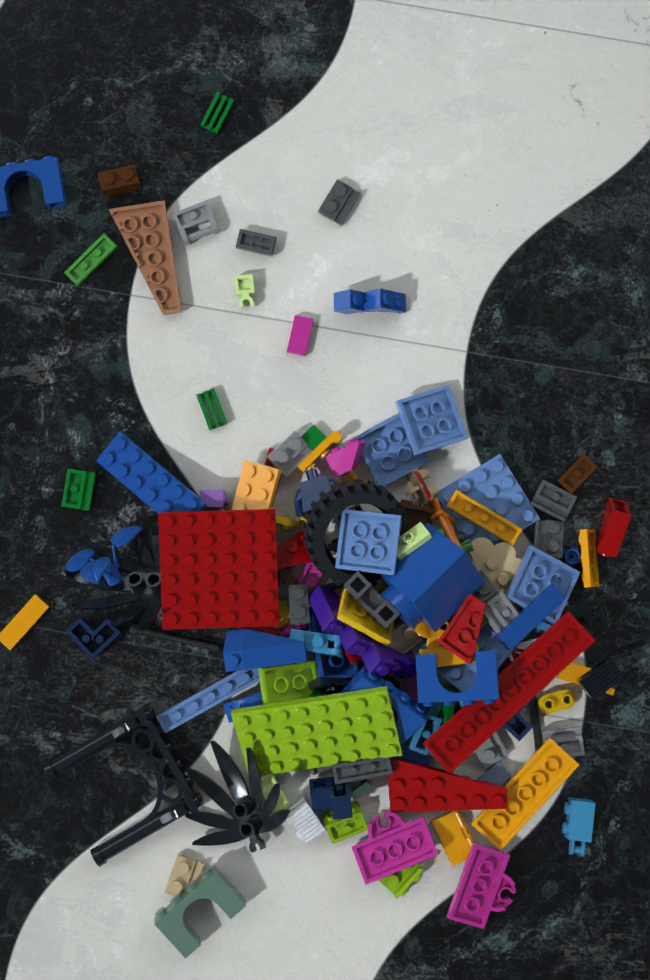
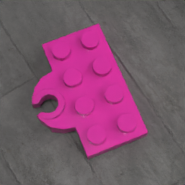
M384 812V816L389 819V826L387 828L380 827L378 815L372 819L368 826L369 840L352 846L366 885L439 855L424 817L405 824L404 820L397 814Z
M472 843L447 913L448 919L484 929L490 911L501 912L506 910L505 908L513 900L508 896L500 897L501 892L504 889H508L511 893L516 894L515 883L504 873L510 858L508 852Z

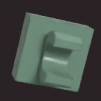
M368 779L352 781L355 787L351 789V792L357 799L369 790L372 785Z

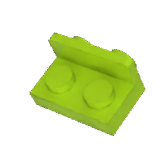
M358 801L351 803L352 818L333 820L332 810L322 815L332 844L368 830Z
M418 863L379 881L398 899L400 896L403 897L410 889L409 885L413 881L417 882L421 878L423 867Z

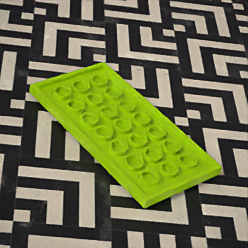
M387 686L238 708L231 711V717L247 770L246 748L250 747L256 758L261 776L327 767L337 763L355 762L356 760L403 756Z

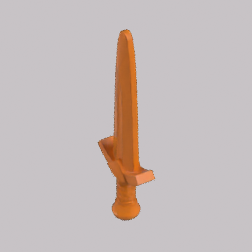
M433 497L434 499L429 504L434 508L435 513L430 518L438 520L447 538L462 548L453 529V525L457 520L443 511L438 497Z

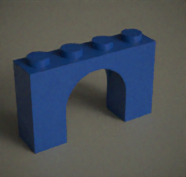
M46 156L41 160L27 159L23 163L9 162L6 166H0V218L12 216L9 190L17 179L24 176L35 177L41 181L44 201L48 209L67 207L61 163L57 157Z
M496 651L475 652L476 680L470 689L461 693L449 691L440 682L437 654L416 655L418 703H423L424 707L435 706V702H443V706L455 705V701H463V705L475 704V700H483V704L495 703V699H500Z
M364 666L339 693L387 686L391 704L397 712L394 717L402 745L426 721L427 708L422 703L412 699L406 692L396 688L390 681H386L376 674L369 673L366 666Z

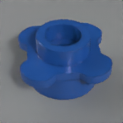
M577 546L562 550L564 563L570 567L572 564L581 563Z

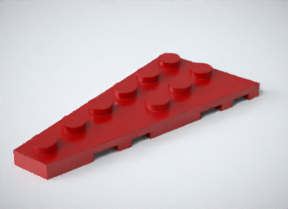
M390 757L393 774L387 775L390 812L508 809L507 787L487 781L481 782L471 779L469 776L453 774V772L449 774L443 769L425 764H415L406 759L401 760Z

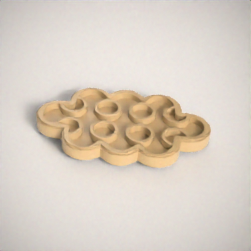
M484 537L474 539L471 542L474 551L469 552L473 560L472 563L478 572L482 569L498 592L502 591L506 595L522 559L516 558L514 547L506 542L493 545L489 539ZM510 601L518 614L524 609Z

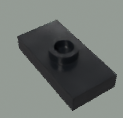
M319 677L308 683L309 690L334 693L341 691L351 679Z

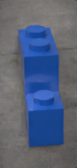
M381 288L366 292L351 289L334 293V312L342 314L361 312L402 314L406 313V294Z

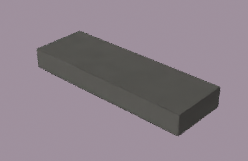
M390 757L356 760L355 762L349 761L332 765L335 785L393 774Z

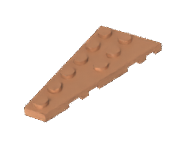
M165 201L109 209L162 314L182 313Z

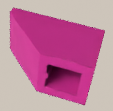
M357 438L346 442V447L342 449L340 446L330 451V455L325 457L335 478L358 468L366 443L364 439L357 440Z

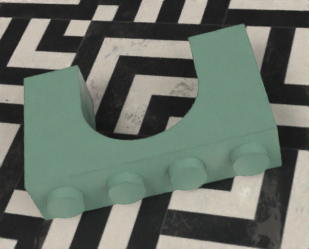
M215 865L212 868L205 869L197 881L190 882L182 894H176L167 907H161L155 914L154 925L185 959L201 946L200 937L187 924L183 916L185 909L190 903L198 899L212 900L218 904L230 919L246 906L245 898Z

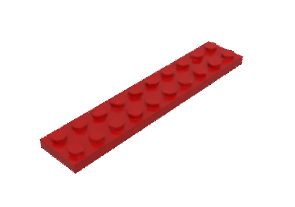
M567 611L498 674L500 699H495L493 704H483V700H475V704L464 705L425 740L423 745L450 774L595 641L594 638Z

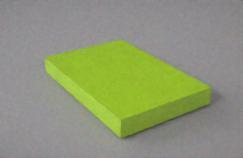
M315 660L258 668L263 705L308 698L314 691L309 690L308 683L318 678Z

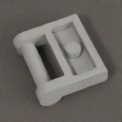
M208 200L172 213L185 246L214 233L216 235L220 233ZM210 221V227L186 235V230Z

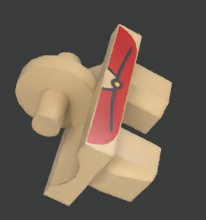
M426 468L421 470L415 469L406 475L409 480L406 483L409 489L405 492L406 496L412 494L414 500L419 499L420 503L426 504L439 493L434 484L429 487L425 484L424 480L430 477Z

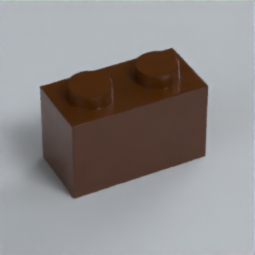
M135 164L98 172L101 191L105 198L142 189Z

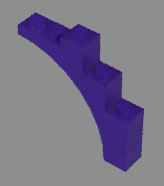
M319 585L308 598L322 631L338 635L345 652L361 656L369 673L380 677H385L389 673L409 679L416 673V659L376 641L337 619L340 599L334 589Z

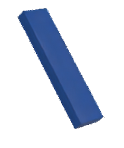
M550 584L496 635L507 650L511 651L566 598L554 584Z

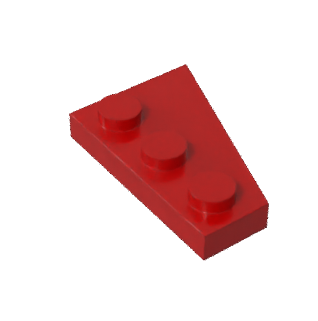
M303 530L277 545L278 571L305 563H312L303 542V537H305Z
M472 593L467 596L438 640V643L469 665L472 664L487 607L485 602Z

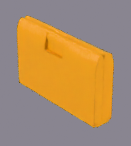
M460 810L449 811L431 820L430 822L451 866L467 860L474 839Z

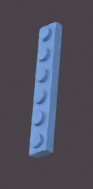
M258 668L236 671L160 713L156 718L165 733L260 681Z

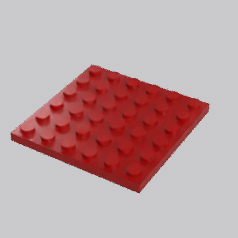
M276 509L158 513L162 630L280 626Z

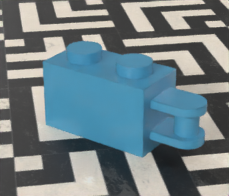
M435 702V706L425 707L427 708L426 721L403 743L410 750L427 755L429 750L423 745V742L440 727L442 719L438 717V714L442 708L441 702Z
M568 797V802H565L564 813L567 815L566 822L562 824V833L570 840L569 854L579 853L580 856H584L585 843L592 842L595 802L589 799ZM575 841H580V845H575Z

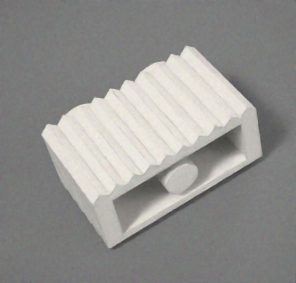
M302 796L287 808L290 810V815L286 821L290 826L293 824L297 829L295 834L301 842L305 841L308 844L326 831L325 825L316 812L312 810V806L305 796Z

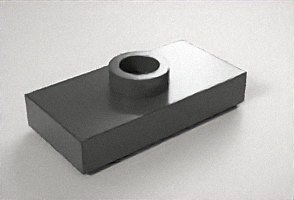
M240 229L236 249L273 257L277 237Z

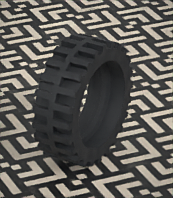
M355 479V483L343 480L342 486L331 485V491L326 494L322 491L319 494L321 499L318 502L313 500L310 504L313 509L311 513L306 512L305 514L307 524H303L302 530L305 534L303 542L307 548L306 551L323 577L327 580L331 578L333 583L338 586L341 582L345 584L357 572L336 569V558L330 554L326 547L325 532L331 520L340 511L356 504H371L384 514L402 516L400 536L410 530L408 527L411 524L410 519L405 514L406 511L385 487L382 485L377 486L375 482L368 480V483H364L362 479ZM359 571L372 586L377 585V580L381 579L378 573Z

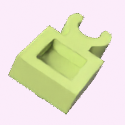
M253 274L234 276L236 296H242L239 300L240 308L243 309L244 301H249L251 308H253L254 302L250 295L255 294Z

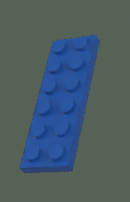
M119 431L96 460L157 514L161 512L202 511L207 505L121 431Z

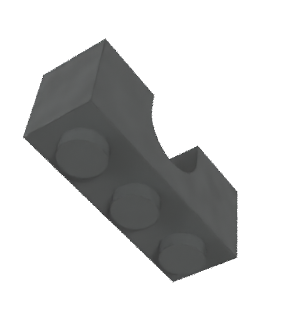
M359 571L343 585L384 629L400 615L387 600L375 591Z

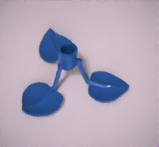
M125 527L112 536L110 542L113 544L114 564L111 563L108 557L94 560L92 559L95 555L94 550L83 549L75 553L65 565L66 570L75 572L81 569V577L94 584L99 583L102 575L109 586L118 584L123 577L118 571L120 565L118 564L116 547L120 548L128 544L143 530V527Z

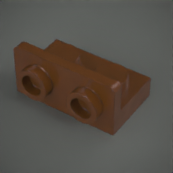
M401 499L399 503L406 511L405 514L410 519L411 524L408 525L410 529L419 522L424 526L427 523L431 525L432 519L430 517L435 511L431 509V505L420 503L419 506L412 505V501Z

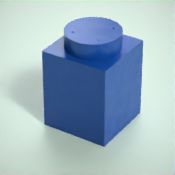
M427 523L424 527L431 534L432 538L402 560H399L397 557L395 576L379 574L388 586L380 596L400 613L398 617L410 628L414 629L422 621L436 632L459 610L470 593L474 595L485 582L467 553Z

